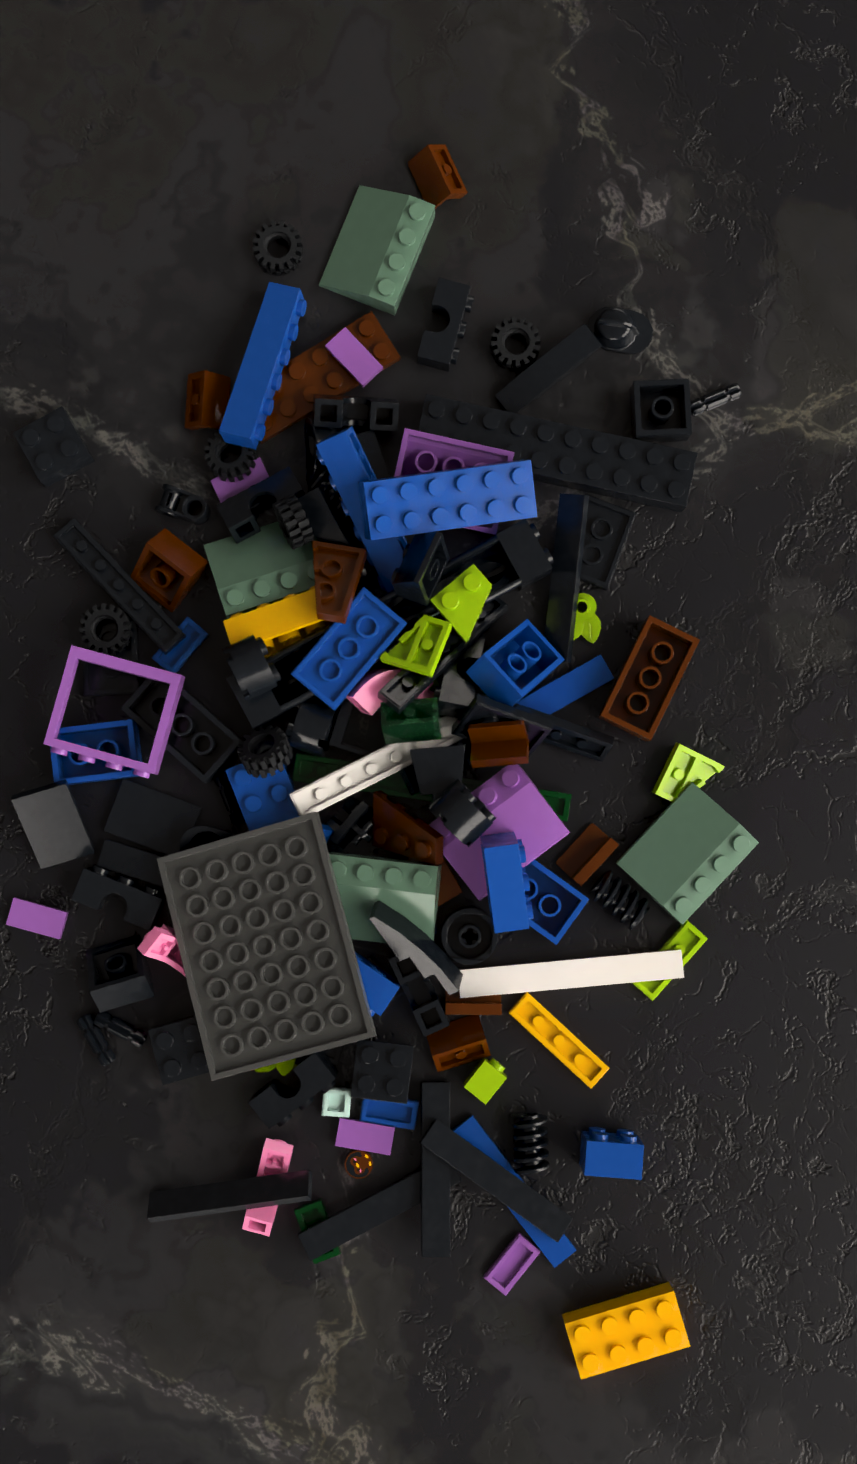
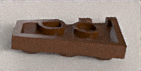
M312 540L317 618L345 624L367 558L366 549Z
M383 791L373 792V846L435 866L443 863L444 836L420 818L414 819L405 812L406 808L401 804L392 803L387 799L388 795Z

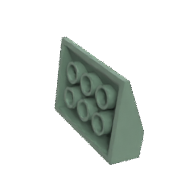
M359 185L319 286L395 316L434 221L435 205L411 195Z
M277 521L259 527L260 532L238 544L233 536L205 544L204 549L227 619L236 613H247L255 610L261 604H272L280 601L289 594L303 593L314 586L312 541L293 550L284 537Z
M690 782L616 861V864L674 920L683 925L759 842L698 786Z
M338 852L329 853L351 939L386 943L369 919L374 903L381 901L406 917L434 941L442 864L435 866L418 861Z

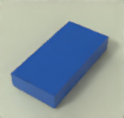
M188 616L178 626L186 635V638L166 655L158 649L152 656V659L166 671L177 673L209 636L206 631Z
M363 1099L359 1121L415 1130L419 1101L408 1099L407 1104Z

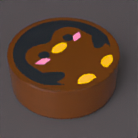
M352 1150L347 1155L345 1169L351 1177L362 1179L367 1177L372 1171L373 1159L369 1152Z

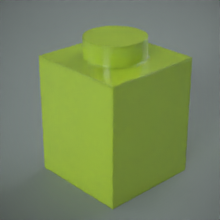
M484 1057L463 1082V1086L486 1105L507 1079L506 1074L503 1072L505 1067L493 1057L490 1061Z

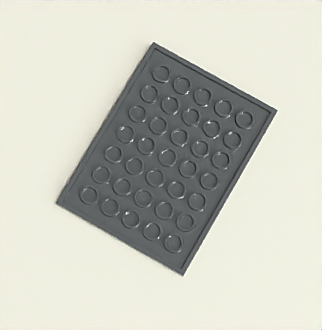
M312 812L157 858L211 1081L377 1036L318 812Z

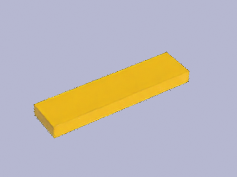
M525 992L508 1011L512 1017L590 1089L610 1069L528 992Z

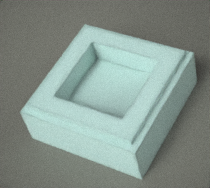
M332 1087L324 1093L321 1116L349 1118L351 1088Z

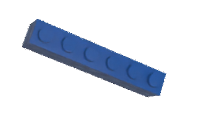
M273 282L268 284L219 429V433L225 443L256 450L258 442L262 441L265 436L266 426L264 424L267 416L272 414L274 408L273 397L275 391H279L281 387V373L283 367L289 363V349L292 341L297 339L300 316L303 317L306 312L307 302L304 300L300 288Z
M350 426L316 444L318 448L316 454L320 463L326 465L330 473V484L335 491L338 490L342 498V509L347 516L351 517L355 525L353 526L355 536L359 541L363 542L367 550L369 564L376 568L379 575L378 583L381 589L388 593L394 590L391 583L392 574L396 568H400L403 561V552L408 543L405 536L378 540L365 539L358 482L374 480L377 477L353 427Z

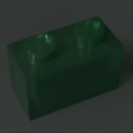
M438 698L414 699L400 714L384 702H381V728L385 744L442 739Z

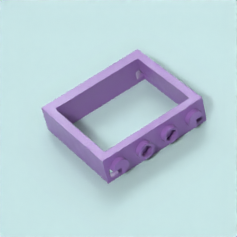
M71 645L43 744L52 746L50 752L67 756L68 751L78 753V760L94 764L95 759L106 761L105 767L122 771L123 766L133 768V774L149 778L150 773L158 775L185 677L181 674ZM79 660L170 685L148 763L57 739Z

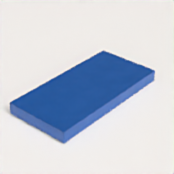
M363 587L353 599L346 623L334 622L292 671L291 675L335 711L406 627L407 622Z

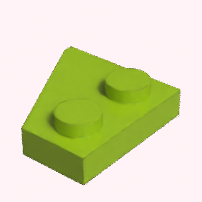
M473 564L430 600L446 621L451 622L452 628L466 643L470 640L477 619H479L484 603L492 589V584Z
M424 615L414 624L410 631L405 632L398 639L399 643L388 653L385 651L381 655L380 660L385 664L433 677L453 626L451 622Z
M675 743L652 793L673 802L690 782L701 788L706 784L705 781L716 772L720 773L725 766L679 743Z

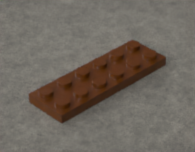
M372 311L346 326L352 335L383 366V370L401 360L400 355ZM341 330L293 358L287 366L283 367L281 373L282 384L279 391H275L273 397L274 408L272 414L266 418L264 424L266 426L265 436L262 441H259L261 445L313 413L314 394L342 396L360 385L325 348V345Z

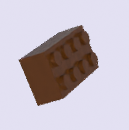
M649 615L645 619L597 718L646 742L651 741L700 639Z

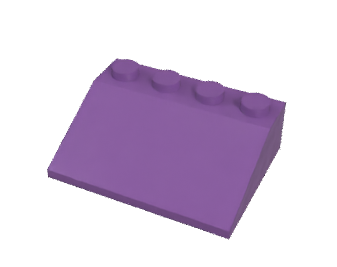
M404 428L394 477L513 461L514 452ZM499 522L463 528L496 535Z
M519 764L507 765L471 792L496 817L493 824L481 836L514 831L516 838L522 839V844L525 848L526 863H521L522 867L527 866L570 833ZM441 817L437 818L429 826L444 836L443 855L479 901L488 894L480 837L468 847L443 825Z

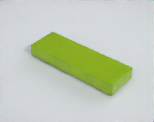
M687 920L683 925H680L658 951L681 949L684 967L708 938ZM672 979L634 982L633 984L653 1001Z

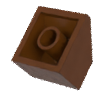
M164 528L146 543L130 577L144 592L170 612H174L198 582L208 561Z

